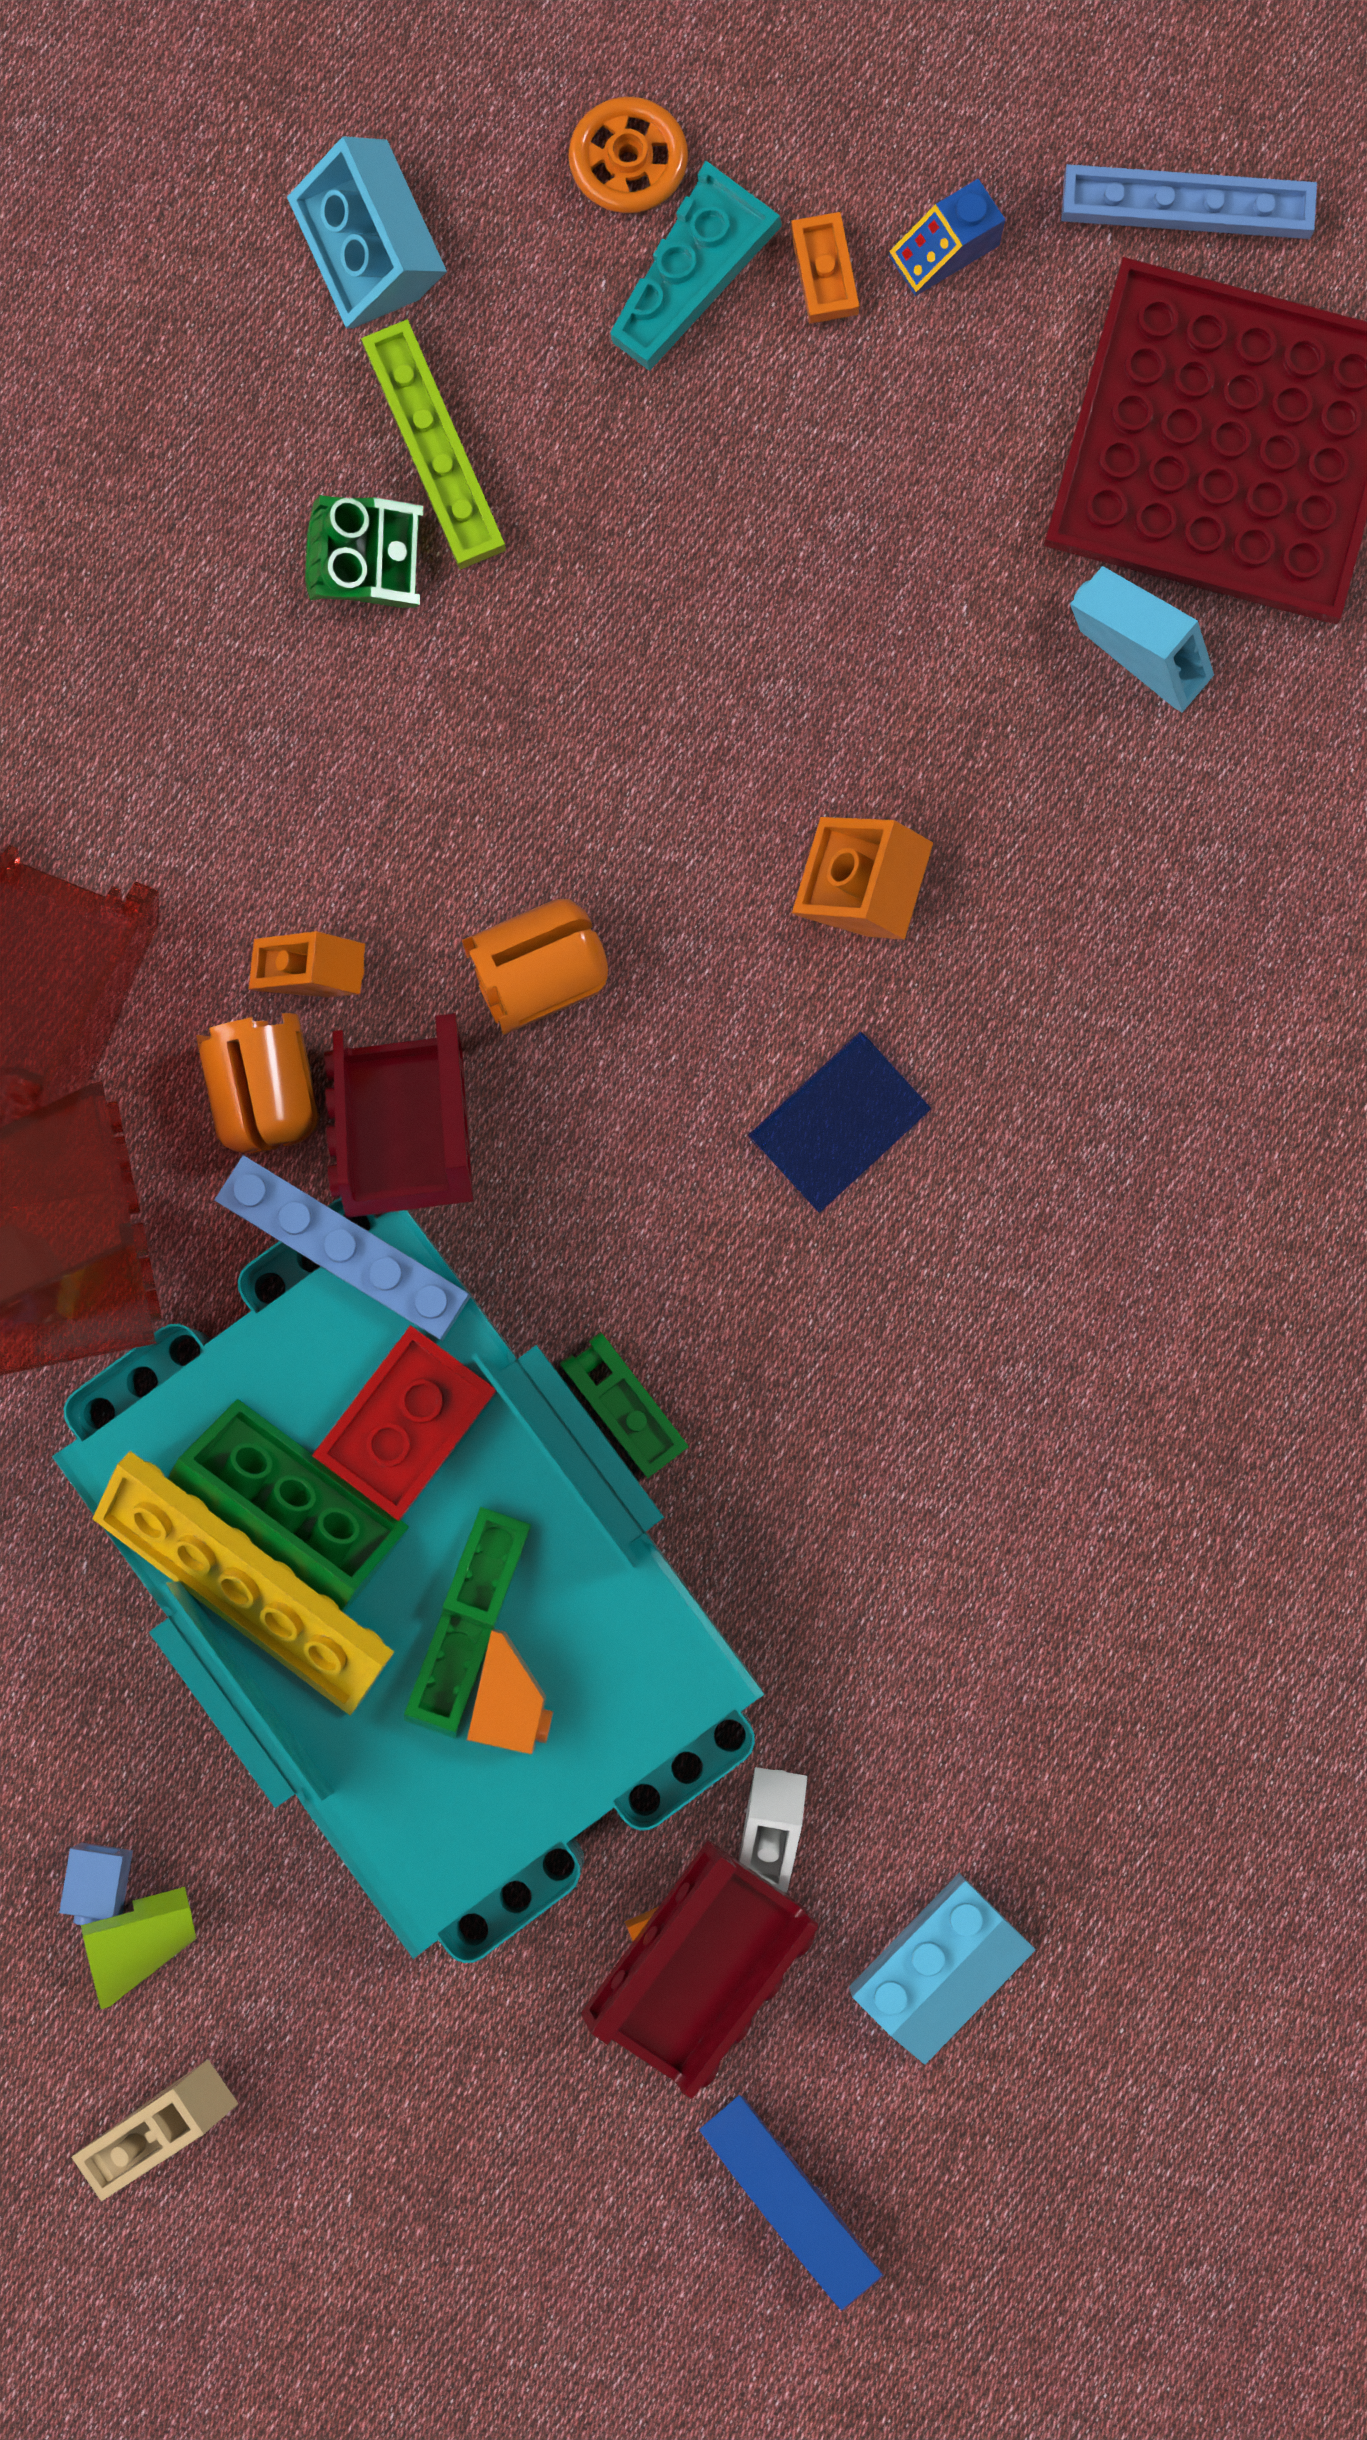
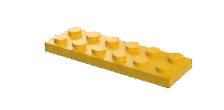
M129 1451L117 1464L92 1519L174 1582L179 1581L188 1593L351 1716L386 1666L394 1651L386 1646L374 1631L361 1627L340 1611L332 1599L318 1594L298 1579L286 1564L273 1560L252 1544L244 1532L231 1528L210 1512L203 1501L196 1496L185 1493L168 1480L156 1465L143 1461L132 1451Z

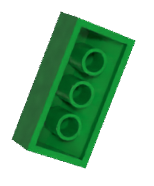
M236 1399L178 1458L168 1480L185 1493L196 1496L203 1501L210 1512L231 1528L244 1532L252 1544L273 1560L286 1564L298 1579L318 1594L332 1599L340 1611L345 1613L399 1543L409 1526L403 1521L396 1520L314 1458L313 1454L239 1399Z

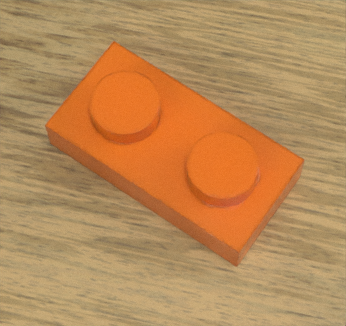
M841 212L791 220V234L809 324L858 315L859 302Z

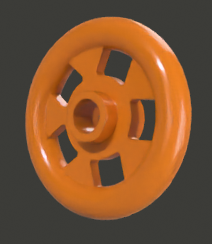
M618 97L596 105L579 121L569 145V165L573 178L580 190L587 198L600 207L619 213H638L660 205L678 188L687 168L688 147L679 123L662 106L639 97ZM629 118H636L650 123L647 134L643 135L634 129H626ZM602 127L614 134L608 139L603 149L591 142L594 135ZM653 146H667V164H653ZM626 152H631L637 156V159L633 162H623L620 160V156ZM601 163H604L608 172L614 176L605 184L601 183L592 172V169ZM644 175L647 176L650 184L649 187L640 191H629L626 181L637 180Z

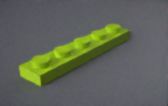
M408 319L361 338L363 347L459 570L505 552L506 547Z

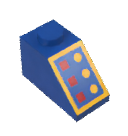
M978 178L936 203L889 251V257L914 296H917L1000 245L1006 219Z

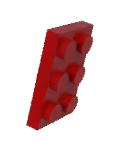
M410 1325L312 1456L396 1520L401 1521L495 1396L497 1390Z

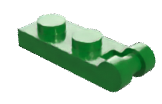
M600 1331L589 1340L591 1346L576 1357L570 1354L560 1362V1365L644 1475L650 1478L689 1448V1446ZM605 1362L613 1374L596 1386L588 1376V1373Z

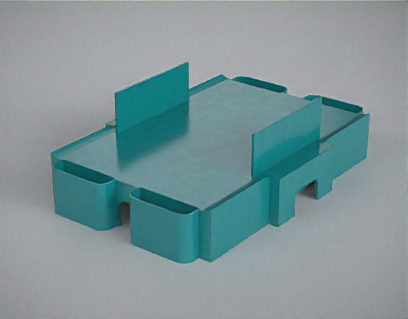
M341 1198L327 1206L346 1218ZM409 1210L386 1212L380 1217L376 1214L364 1215L370 1221L369 1233L471 1295ZM279 1241L247 1264L239 1275L238 1291L251 1311L214 1339H211L203 1332L181 1324H168L74 1391L66 1400L64 1419L77 1439L51 1457L94 1515L117 1464L129 1451H132L143 1461L156 1465L168 1479L178 1458L236 1399H239L313 1454L410 1325L497 1390L495 1396L401 1519V1521L409 1526L407 1532L362 1593L344 1613L361 1627L374 1631L382 1639L383 1643L394 1651L386 1666L351 1716L188 1593L179 1581L174 1582L103 1528L156 1603L168 1616L166 1620L149 1632L272 1805L277 1808L296 1794L305 1810L413 1959L439 1940L448 1954L455 1960L462 1963H474L484 1958L574 1889L584 1864V1853L575 1836L611 1809L615 1808L630 1827L637 1830H650L660 1825L745 1761L752 1753L755 1738L752 1725L743 1710L762 1697L764 1692L646 1532L664 1519V1515L537 1345L518 1358L472 1295L444 1340L441 1341L320 1266L314 1272H307L302 1263L303 1255ZM272 1276H280L285 1283V1293L272 1303H265L261 1297L263 1282ZM195 1338L200 1345V1355L186 1366H183L177 1358V1348L183 1340ZM145 1369H152L157 1376L158 1385L144 1397H141L135 1389L136 1376ZM108 1400L115 1409V1417L99 1428L93 1421L92 1412L100 1401ZM480 1506L531 1524V1529L495 1629L507 1632L546 1695L544 1709L554 1711L547 1743L536 1742L535 1750L532 1754L467 1740L485 1658L456 1739L404 1720V1712L441 1617L443 1604ZM724 1720L738 1721L745 1730L743 1741L734 1748L721 1746L714 1737L716 1727ZM682 1752H692L701 1759L703 1767L697 1777L684 1780L674 1773L672 1769L673 1759ZM640 1784L653 1786L660 1795L659 1804L650 1811L642 1812L637 1810L630 1801V1792L633 1788ZM553 1849H564L573 1857L574 1868L566 1875L553 1874L547 1869L545 1864L546 1854ZM511 1881L522 1882L529 1887L531 1901L523 1907L510 1906L503 1897V1887ZM475 1913L486 1920L488 1934L481 1939L473 1940L467 1938L462 1933L460 1920L467 1914Z

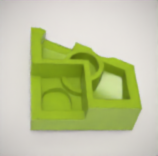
M185 1887L133 1900V1912L81 1925L83 1940L101 2009L113 2005L196 1940Z

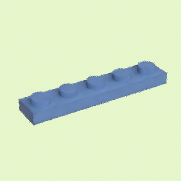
M1067 164L1064 172L1061 221L1310 239L1315 229L1317 182Z
M244 1155L214 1199L220 1205L441 1341L444 1340L471 1297L466 1291Z

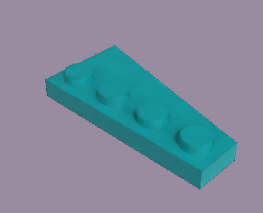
M706 160L697 175L698 182L690 197L685 196L676 213L677 220L666 240L662 239L653 254L654 262L645 278L639 279L610 332L613 344L649 371L782 227L781 218L778 213Z

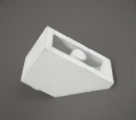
M755 1767L739 1861L781 1891L787 1892L802 1828L807 1776L788 1773L783 1770Z

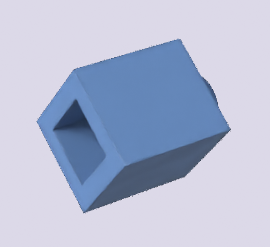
M82 1842L70 1848L59 1913L74 1915L73 1923L77 1925H84L121 1915L123 1913L133 1850Z

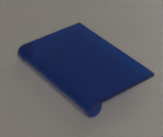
M859 1032L747 1136L759 1150L764 1152L815 1210L820 1213L932 1108L862 1032Z

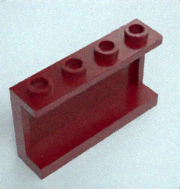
M456 1013L435 1016L437 1038L349 1048L346 1044L343 1029L332 1031L333 1050L324 1051L327 1079L329 1082L334 1081V1087L326 1088L325 1095L329 1119H335L334 1126H327L328 1149L331 1158L337 1157V1164L328 1165V1180L331 1196H341L346 1218L474 1201L463 1048Z
M707 1840L580 2014L592 2035L607 2045L611 2040L615 2041L672 2079L678 2085L682 2094L693 2099L700 2088L707 2087L714 2080L719 2070L720 2061L730 2047L738 2044L746 2036L751 2026V2019L763 2002L772 1999L779 1991L783 1982V1975L793 1961L803 1956L809 1950L814 1941L818 1923L803 1905Z

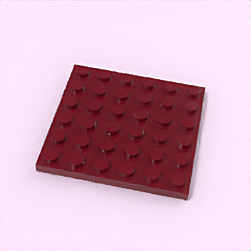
M1123 257L1043 546L1337 625L1342 617L1367 522V321Z

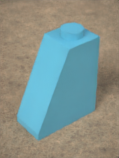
M1104 566L1099 569L1091 580L1084 582L1077 590L1074 600L1070 605L1080 632L1172 707L1183 713L1214 676L1198 620Z

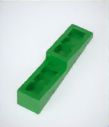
M480 1506L443 1604L441 1617L404 1712L405 1721L456 1739L488 1649L491 1631L496 1627L531 1529V1524Z

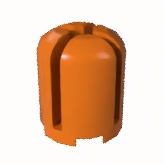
M552 900L462 939V945L467 958L471 957L476 966L474 971L479 981L478 986L496 1024L500 1023L503 1035L599 994L606 985L608 963L604 948L598 934L591 930L592 922L586 911L572 900Z
M282 1013L283 1024L269 1025L268 1021L253 1022L251 1017L210 1027V1036L196 1035L216 1135L225 1147L240 1153H260L275 1150L280 1144L284 1146L299 1144L317 1130L320 1115L300 1019L297 1014Z

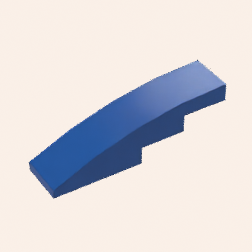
M737 2096L699 2129L765 2218L841 2311H844L884 2276L821 2190L812 2184L784 2145L775 2139L745 2097Z

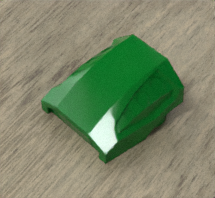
M319 495L313 503L307 530L305 583L309 599L314 601L322 598L353 600L398 608H416L420 603V594H416L417 535L419 519L423 516V506L376 497L342 498Z

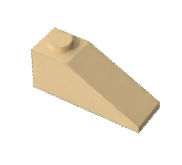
M206 2060L79 2150L71 2158L102 2202L204 2135L235 2108L238 2102L210 2061Z

